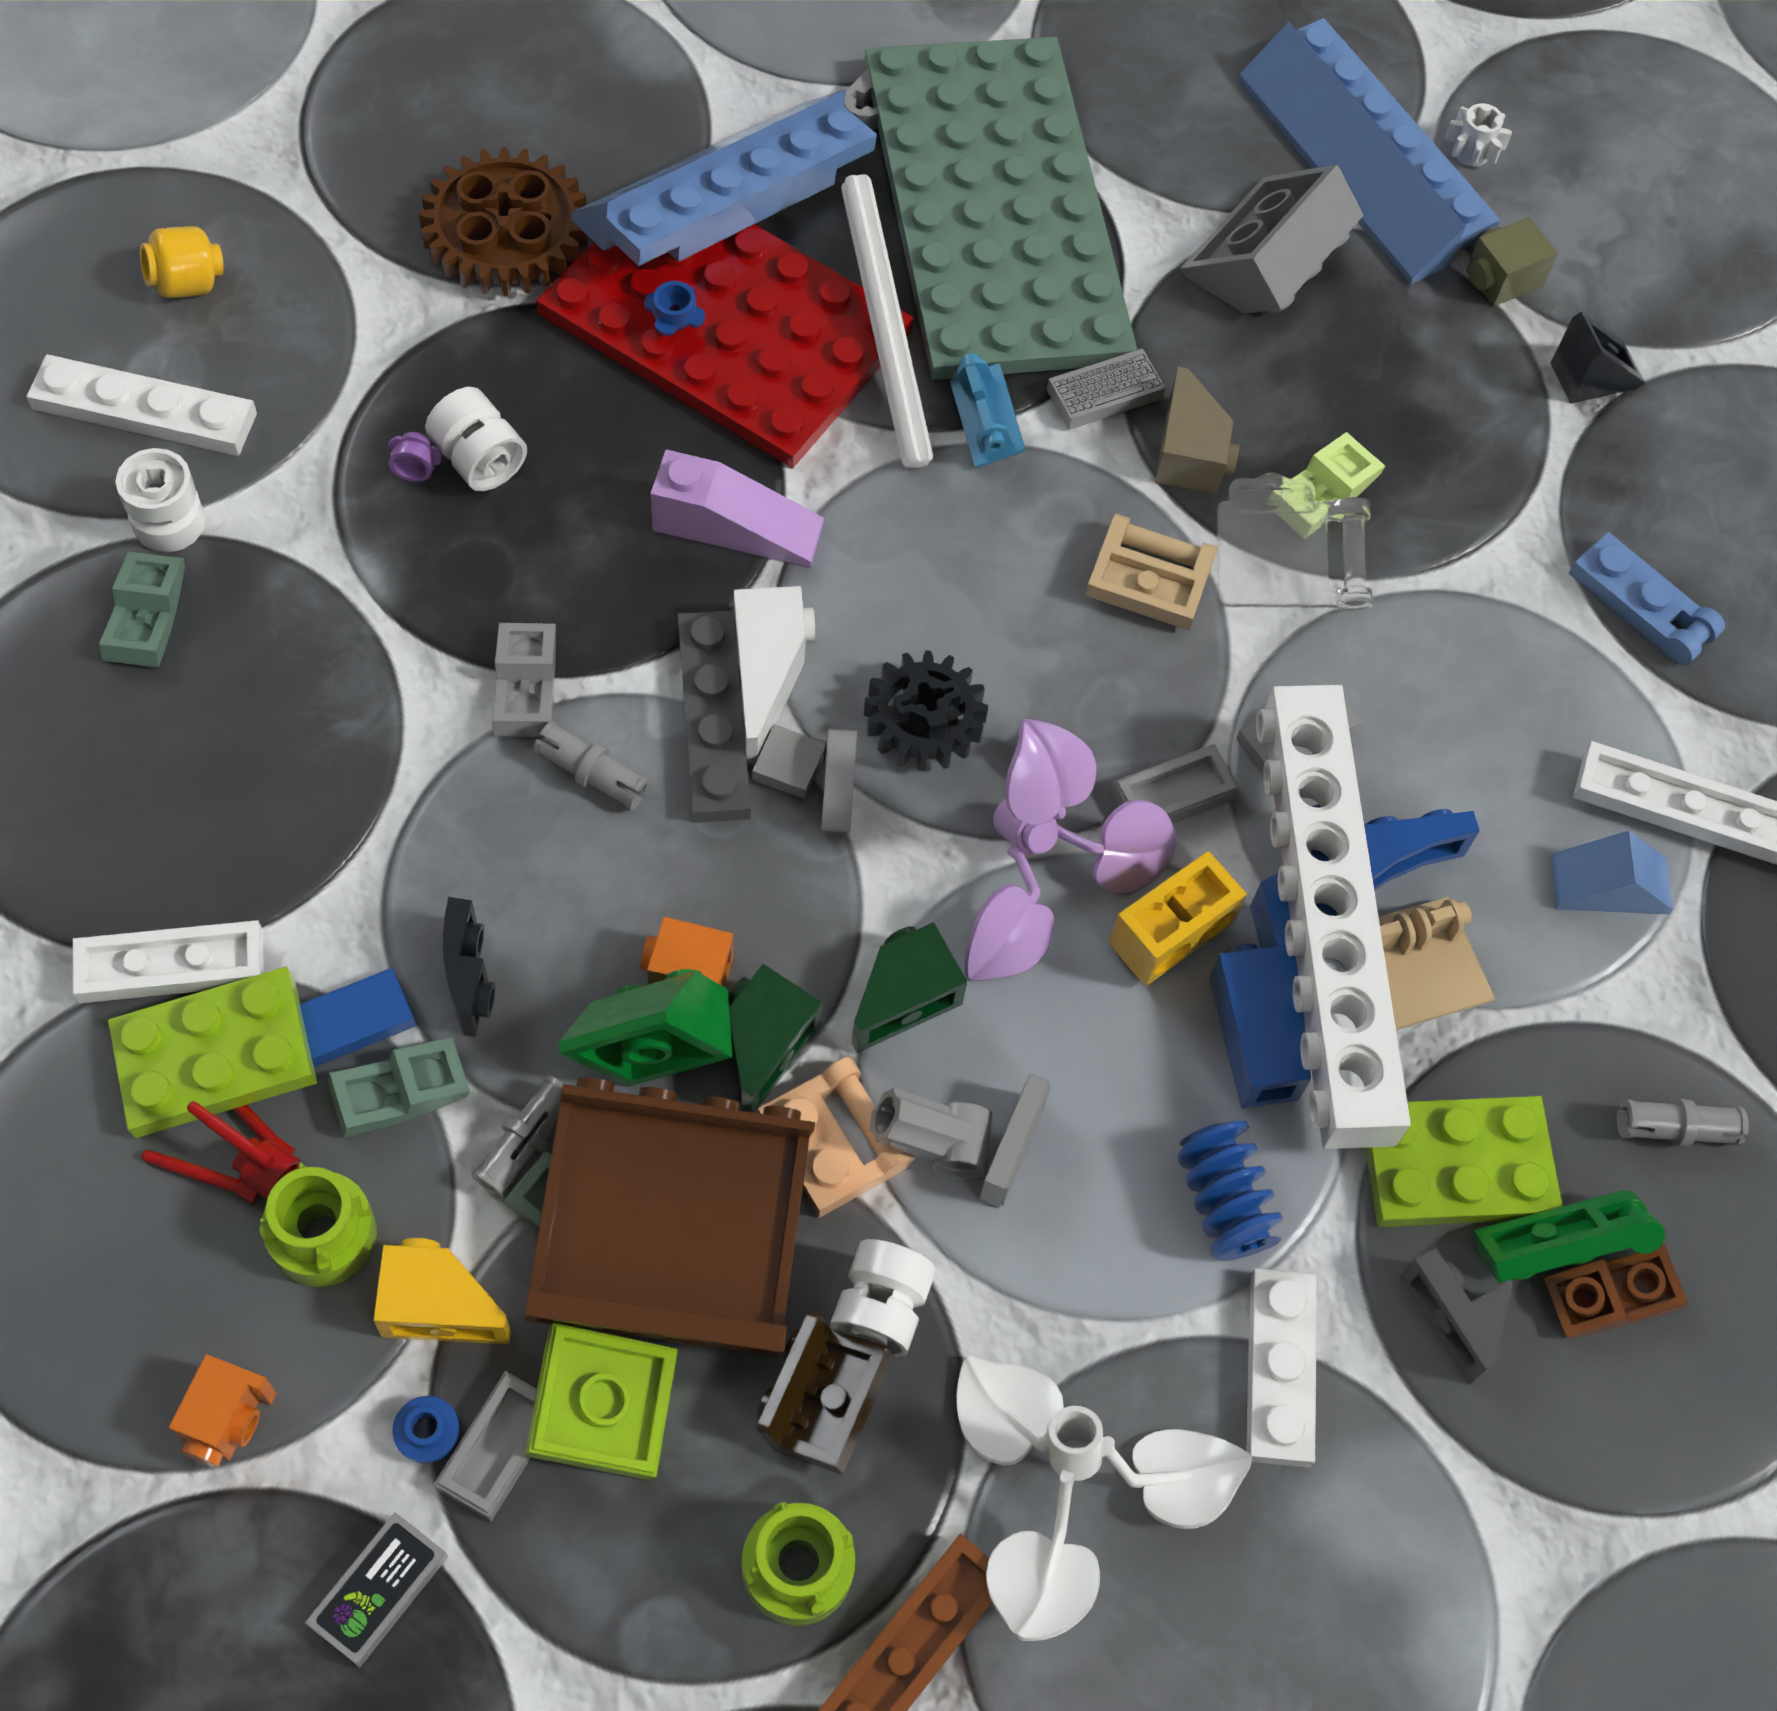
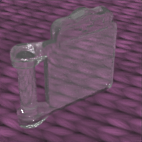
M1273 472L1263 474L1254 479L1239 478L1232 481L1229 488V501L1220 502L1217 509L1219 604L1223 607H1294L1364 610L1373 607L1372 589L1366 587L1364 521L1371 519L1370 501L1360 497L1315 501V488L1311 481L1303 478L1289 479ZM1327 520L1343 522L1344 587L1333 589L1328 588Z

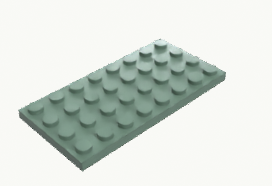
M1044 37L866 48L864 65L865 70L868 69L871 80L872 103L874 108L877 107L878 111L877 126L931 380L957 378L960 359L972 353L978 354L980 359L987 362L988 366L1000 363L1003 374L1083 368L1126 353L1138 351L1058 38Z

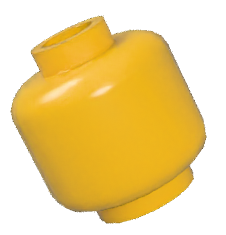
M197 226L158 228L150 234L148 243L140 245V265L145 284L148 287L154 286L157 293L163 298L207 295L213 288L215 276L223 275V256L219 244H211L206 233Z

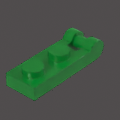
M1629 1190L1610 1193L1473 1230L1476 1251L1498 1283L1527 1279L1535 1273L1569 1264L1586 1263L1595 1257L1632 1248L1637 1253L1649 1254L1662 1246L1666 1236L1665 1229L1657 1218L1651 1213H1647V1208L1643 1201L1634 1192Z

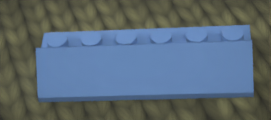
M1325 18L1298 30L1288 21L1239 74L1238 82L1312 169L1338 164L1364 215L1358 224L1410 285L1450 266L1455 252L1476 243L1477 239L1487 230L1498 227L1501 219Z
M846 90L806 101L572 212L571 220L601 249L605 251L617 245L638 266L667 252L679 262L834 185L837 168L874 151L877 134L844 106Z

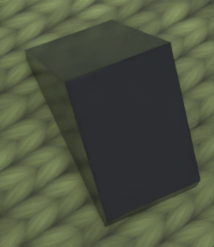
M1582 311L1572 317L1550 362L1570 404L1634 390L1645 384L1623 341Z

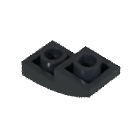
M448 897L443 929L445 973L456 1016L464 1036L476 1037L480 1017L489 1018L491 1016L496 990L495 982L488 981L484 960L479 958L484 941V924L477 923L472 900Z

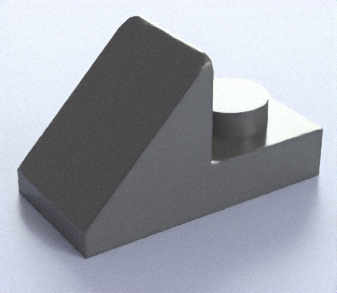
M1437 1248L1417 1257L1401 1274L1400 1278L1470 1385L1479 1380L1497 1364L1512 1291V1282L1510 1280L1471 1302L1466 1295L1467 1285L1461 1272L1452 1262L1444 1261Z

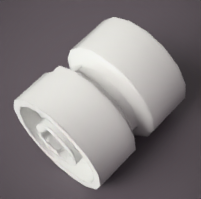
M465 387L455 390L437 403L428 415L425 424L427 436L441 453L452 461V466L475 491H487L502 485L517 473L525 461L527 455L526 443L505 419H501L500 412L478 388Z
M159 448L138 451L123 462L118 469L115 482L136 538L143 546L158 552H174L193 544L202 534L206 519L188 464L180 455L168 449Z
M876 1239L860 1241L848 1275L854 1288L842 1291L830 1322V1328L886 1346L894 1357L906 1356L919 1321L913 1308L925 1305L937 1268L921 1254L898 1244Z

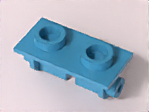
M972 353L963 356L959 361L960 366L957 369L958 377L950 380L975 468L977 469L1026 452L1000 363L988 366L987 362L980 359L978 354Z

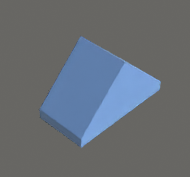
M1629 830L1556 852L1551 857L1556 910L1670 914L1673 910L1667 858Z

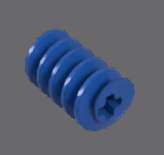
M1245 1120L1206 1126L1186 1136L1179 1144L1183 1147L1177 1157L1179 1164L1183 1168L1191 1170L1187 1174L1186 1184L1191 1191L1200 1192L1195 1197L1194 1206L1198 1213L1209 1215L1203 1221L1202 1229L1208 1237L1218 1238L1212 1244L1210 1251L1212 1256L1220 1261H1230L1251 1256L1277 1245L1282 1240L1281 1237L1270 1236L1269 1233L1270 1229L1283 1220L1282 1214L1280 1212L1262 1213L1260 1208L1275 1197L1273 1190H1254L1252 1187L1254 1182L1266 1174L1265 1168L1263 1166L1245 1167L1243 1162L1254 1155L1258 1149L1254 1143L1237 1144L1235 1141L1237 1137L1249 1129L1248 1122Z

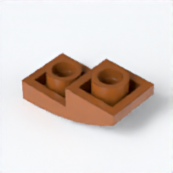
M1665 1244L1649 1254L1635 1253L1607 1263L1605 1259H1601L1544 1278L1566 1339L1626 1326L1688 1308L1687 1298Z

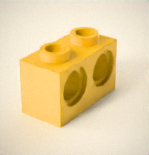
M1207 851L1117 915L1108 944L1146 987L1233 925L1247 893L1210 851Z

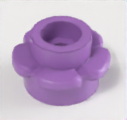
M408 432L402 437L395 436L389 441L387 446L388 451L391 452L388 463L390 470L396 476L406 481L422 482L429 479L435 465H439L441 462L439 449L433 446L430 438L418 432Z

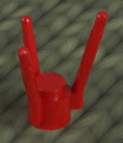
M195 1101L187 1105L188 1112L239 1150L232 1164V1168L239 1172V1179L146 1149L141 1153V1158L145 1162L236 1193L252 1205L256 1203L260 1196L268 1199L274 1185L286 1174L299 1169V1163H301L300 1159L293 1155L296 1149L280 1139L248 1105L235 1108L233 1111L262 1141L256 1137L250 1140L214 1113L212 1114Z

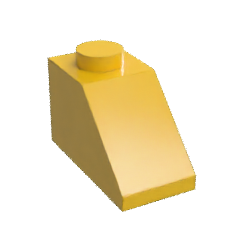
M425 1238L404 1239L401 1246L383 1245L373 1320L382 1338L510 1344L511 1329L506 1314L448 1248H440V1243Z

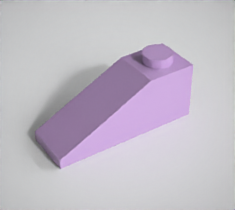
M665 450L650 494L652 531L811 568L824 525V517L718 461Z

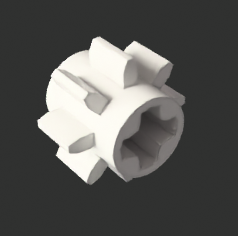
M1484 103L1475 104L1469 109L1464 106L1460 107L1456 120H1451L1445 135V140L1456 142L1451 155L1468 166H1481L1487 161L1495 164L1501 150L1506 149L1512 134L1511 130L1501 128L1506 115L1501 113L1496 107Z

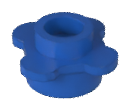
M680 281L665 282L657 287L655 292L648 294L645 298V309L653 313L656 319L655 330L661 335L671 336L675 331L683 330L687 326L697 328L705 321V311L697 307L695 291L686 283Z

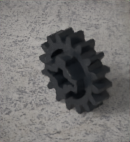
M926 650L922 662H914L907 652L902 654L901 668L897 669L894 665L886 662L882 666L881 679L871 678L868 691L869 697H865L864 716L869 717L866 732L868 736H880L878 751L881 754L887 753L893 748L898 751L897 765L903 766L912 757L918 759L920 771H926L929 759H937L943 769L949 768L952 752L966 759L969 756L971 742L980 743L984 728L983 723H986L988 705L982 703L985 688L983 684L970 685L973 673L970 667L964 668L959 672L954 671L953 656L948 655L941 664L934 663L932 652ZM903 689L904 694L894 697L893 705H889L893 696ZM963 715L957 727L949 732L947 727L956 724L958 716Z

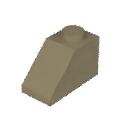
M1177 367L1169 397L1155 483L1217 495L1223 475L1233 476L1240 444L1230 443L1233 419L1188 368Z

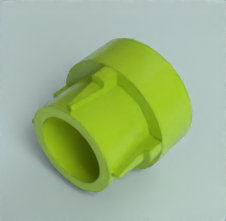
M299 1163V1169L286 1174L274 1185L268 1196L263 1217L260 1219L262 1225H260L259 1232L276 1266L285 1276L306 1286L326 1287L341 1283L352 1277L368 1261L376 1243L377 1226L375 1216L360 1187L341 1174L325 1168L306 1167L303 1163ZM319 1217H330L336 1220L334 1226L326 1233L314 1238H304L305 1228L312 1220Z
M786 1502L775 1505L771 1511L763 1515L754 1524L743 1547L742 1578L745 1590L752 1603L768 1618L791 1626L810 1625L831 1615L845 1600L854 1576L856 1560L851 1533L847 1531L835 1515L822 1507L809 1503L786 1504ZM792 1548L806 1549L815 1557L817 1570L806 1580H791L780 1569L779 1560L782 1555Z

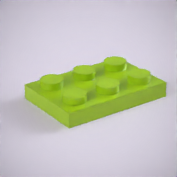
M288 966L108 1019L127 1128L135 1138L198 1120L187 1110V1105L192 1101L199 1103L212 1114H218L317 1084L295 978Z
M1542 1096L1407 1102L1411 1126L1395 1147L1365 1148L1377 1228L1504 1222L1563 1206Z

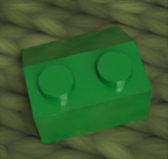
M694 969L673 971L666 976L665 980L645 986L627 985L620 987L615 991V995L592 1001L559 1040V1054L628 1087L732 1058L728 989Z

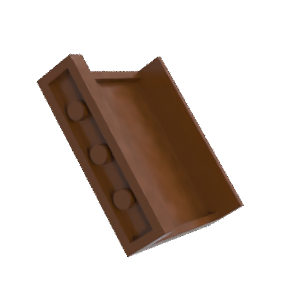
M577 1078L576 1086L563 1084L524 1321L548 1325L558 1323L591 1331L775 1357L784 1353L788 1327L784 1326L809 1139L814 1132L815 1122L800 1120L801 1111L788 1107L766 1106L764 1107L763 1114L739 1111V1102L722 1097H702L701 1105L676 1101V1092L656 1087H641L639 1095L614 1092V1083L597 1078Z

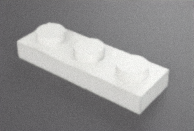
M259 920L73 938V996L78 1004L199 992L264 973L263 930Z
M1255 1268L1250 1275L1246 1451L1251 1454L1252 1462L1310 1468L1315 1463L1317 1274Z

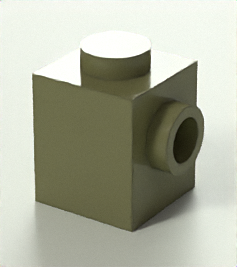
M1528 217L1506 227H1494L1484 232L1475 243V249L1467 265L1466 272L1469 274L1474 287L1481 290L1494 307L1543 287L1558 253L1533 220Z

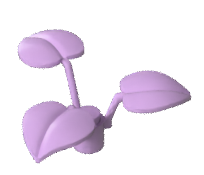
M1022 719L1020 722L1018 743L1005 782V799L999 804L994 813L993 824L996 832L1012 843L1007 853L1016 861L1026 884L1027 892L1014 884L1004 885L996 890L981 907L969 936L964 962L965 976L974 981L1022 973L1039 962L1050 946L1054 934V915L1047 906L1036 902L1040 896V888L1025 857L1026 854L1045 853L1055 845L1057 838H1060L1088 852L1099 854L1093 867L1094 881L1107 891L1125 894L1140 890L1153 882L1165 870L1176 848L1177 833L1169 816L1161 807L1146 800H1131L1113 810L1103 824L1101 831L1102 843L1086 839L1058 825L1055 819H1063L1065 817V807L1078 805L1090 795L1094 787L1097 767L1092 751L1080 738L1068 730L1049 722L1034 719Z

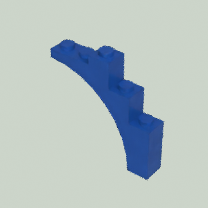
M1320 804L1312 806L1316 808H1321ZM1438 809L1428 812L1420 818L1398 820L1393 816H1384L1366 823L1364 827L1374 891L1384 883L1419 867L1464 857L1480 832L1474 811L1453 813L1449 809ZM1308 850L1314 858L1320 861H1330L1324 853L1317 850ZM1278 874L1260 882L1250 904L1260 948L1251 943L1239 944L1228 948L1219 954L1209 976L1241 1109L1298 1101L1311 1081L1310 1070H1305L1301 1061L1300 1044L1302 1034L1305 1033L1304 1012H1296L1293 1003V981L1295 976L1299 975L1296 956H1289L1286 950L1285 928L1287 921L1291 920L1288 901H1281L1279 897ZM1323 903L1316 904L1322 913L1329 916H1338L1331 906Z

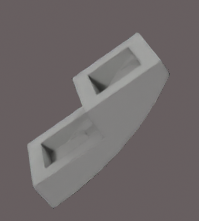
M499 623L495 657L496 688L492 717L494 736L544 737L540 732L553 720L556 624Z

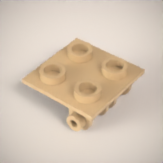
M1445 897L1379 916L1396 1030L1495 1001L1493 992L1464 931V925L1470 924L1472 921L1471 910L1465 901L1457 903L1454 899Z

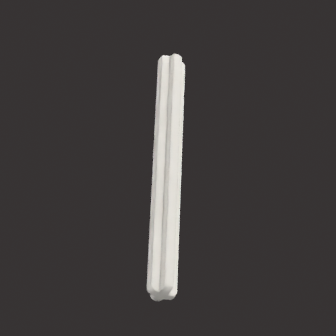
M850 175L846 177L841 190L902 464L908 469L922 468L927 466L929 461L932 460L933 453L874 190L868 175Z

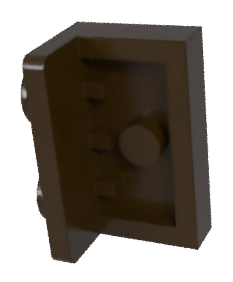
M811 1312L807 1313L801 1328L795 1330L787 1342L784 1352L785 1364L774 1388L768 1389L761 1399L757 1415V1431L775 1452L843 1475L894 1356L886 1346L833 1330L822 1316Z

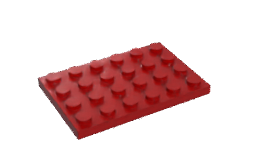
M755 224L679 262L667 252L638 266L617 245L604 251L593 241L536 300L537 312L545 319L792 469L881 368L863 287ZM680 281L686 283L694 289L696 305L705 311V321L697 328L687 326L683 330L675 331L671 336L661 335L655 330L656 319L653 313L645 309L644 301L646 296L655 292L657 287L665 282ZM901 310L907 337L913 331L914 317Z

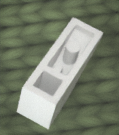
M801 586L734 590V620L747 765L756 764L773 725L777 724L804 665L805 642L815 641L813 607L803 608Z

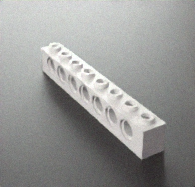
M1273 686L1265 709H1259L1257 712L1256 733L1258 742L1266 743L1269 760H1266L1264 763L1263 784L1266 795H1274L1276 810L1271 816L1270 835L1273 847L1281 848L1283 866H1280L1278 871V893L1281 901H1288L1291 918L1286 923L1285 944L1288 955L1296 956L1299 975L1295 976L1293 981V1003L1296 1012H1304L1306 1033H1303L1301 1037V1061L1305 1070H1312L1314 1091L1310 1092L1308 1101L1310 1123L1312 1128H1320L1323 1149L1395 1147L1410 1128L1411 1123L1343 686ZM1295 746L1304 747L1313 755L1302 754L1295 749ZM1301 798L1313 799L1320 804L1321 808L1311 807L1303 802ZM1308 850L1320 851L1330 861H1320L1314 858ZM1323 903L1331 906L1338 916H1329L1322 913L1316 904ZM1323 958H1333L1340 961L1347 972L1332 970L1326 965ZM1338 1013L1347 1016L1353 1022L1355 1029L1340 1027L1334 1022L1331 1014ZM1347 1070L1357 1074L1361 1078L1364 1087L1357 1088L1348 1085L1341 1078L1339 1071Z

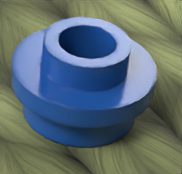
M434 1396L417 1397L407 1402L394 1419L392 1434L395 1445L404 1457L413 1462L422 1464L436 1462L447 1456L456 1445L460 1430L459 1420L454 1409L443 1399ZM423 1418H432L437 1421L435 1433L426 1439L416 1437L413 1433L415 1424Z

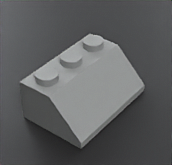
M1338 164L1263 177L1180 269L1187 279L1244 314L1264 311L1270 314L1277 313L1292 304L1295 299L1294 294L1307 280L1321 271L1323 261L1334 249L1349 239V232L1364 215Z

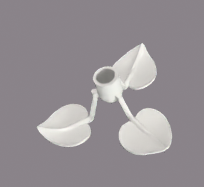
M970 1355L966 1356L963 1361L957 1385V1413L961 1432L970 1448L981 1458L1004 1466L1020 1462L1028 1454L1032 1446L1039 1451H1046L1049 1448L1050 1464L1053 1470L1060 1476L1052 1540L1039 1532L1021 1531L1001 1541L993 1550L988 1561L986 1576L990 1599L1011 1635L1022 1641L1046 1640L1065 1633L1087 1615L1097 1598L1100 1587V1569L1097 1557L1084 1546L1064 1544L1074 1481H1082L1092 1477L1099 1470L1102 1464V1457L1108 1459L1130 1487H1144V1507L1153 1518L1168 1526L1180 1529L1199 1528L1216 1520L1229 1506L1251 1467V1454L1226 1440L1194 1431L1167 1429L1151 1433L1136 1443L1132 1454L1136 1474L1116 1451L1114 1439L1110 1436L1103 1437V1426L1099 1417L1085 1407L1069 1406L1064 1408L1063 1396L1058 1386L1044 1374L1024 1366L989 1362Z

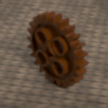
M502 147L499 158L492 159L489 153L483 149L480 151V162L473 163L466 156H462V169L460 171L445 166L443 168L445 181L432 179L430 181L432 194L422 196L424 211L419 212L424 248L430 250L431 262L433 265L442 263L446 278L459 273L461 287L466 288L475 280H478L481 284L482 294H487L493 284H500L503 295L508 296L512 284L519 283L525 293H530L531 280L537 279L544 286H550L549 272L553 271L561 275L567 269L566 260L574 262L580 256L579 247H586L588 245L587 234L571 220L573 211L587 205L586 194L579 192L578 179L576 177L566 179L564 165L561 164L549 170L548 156L543 155L533 163L529 161L528 149H523L516 159L510 158L507 148Z

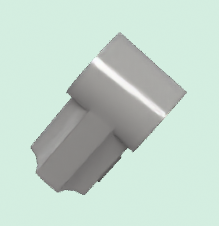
M896 1088L882 1093L878 1105L872 1111L870 1132L874 1133L876 1143L931 1160L932 1170L945 1177L966 1180L978 1179L986 1175L992 1112L989 1109L965 1102L940 1104Z

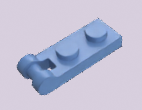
M1610 532L1605 534L1576 560L1568 573L1678 664L1688 665L1701 653L1703 643L1713 642L1725 630V622L1717 611L1708 607L1701 608ZM1676 621L1684 629H1677L1672 623Z

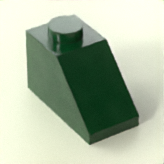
M934 922L919 929H916L914 926L904 927L891 934L885 940L884 945L880 946L854 1020L852 1045L856 1053L963 1005L967 980Z
M765 964L761 965L751 980L746 976L742 977L728 995L732 1059L741 1110L752 1113L758 1110L821 1026L823 1002Z

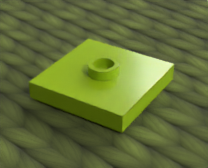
M552 1323L548 1329L524 1456L648 1481L657 1477L678 1349Z

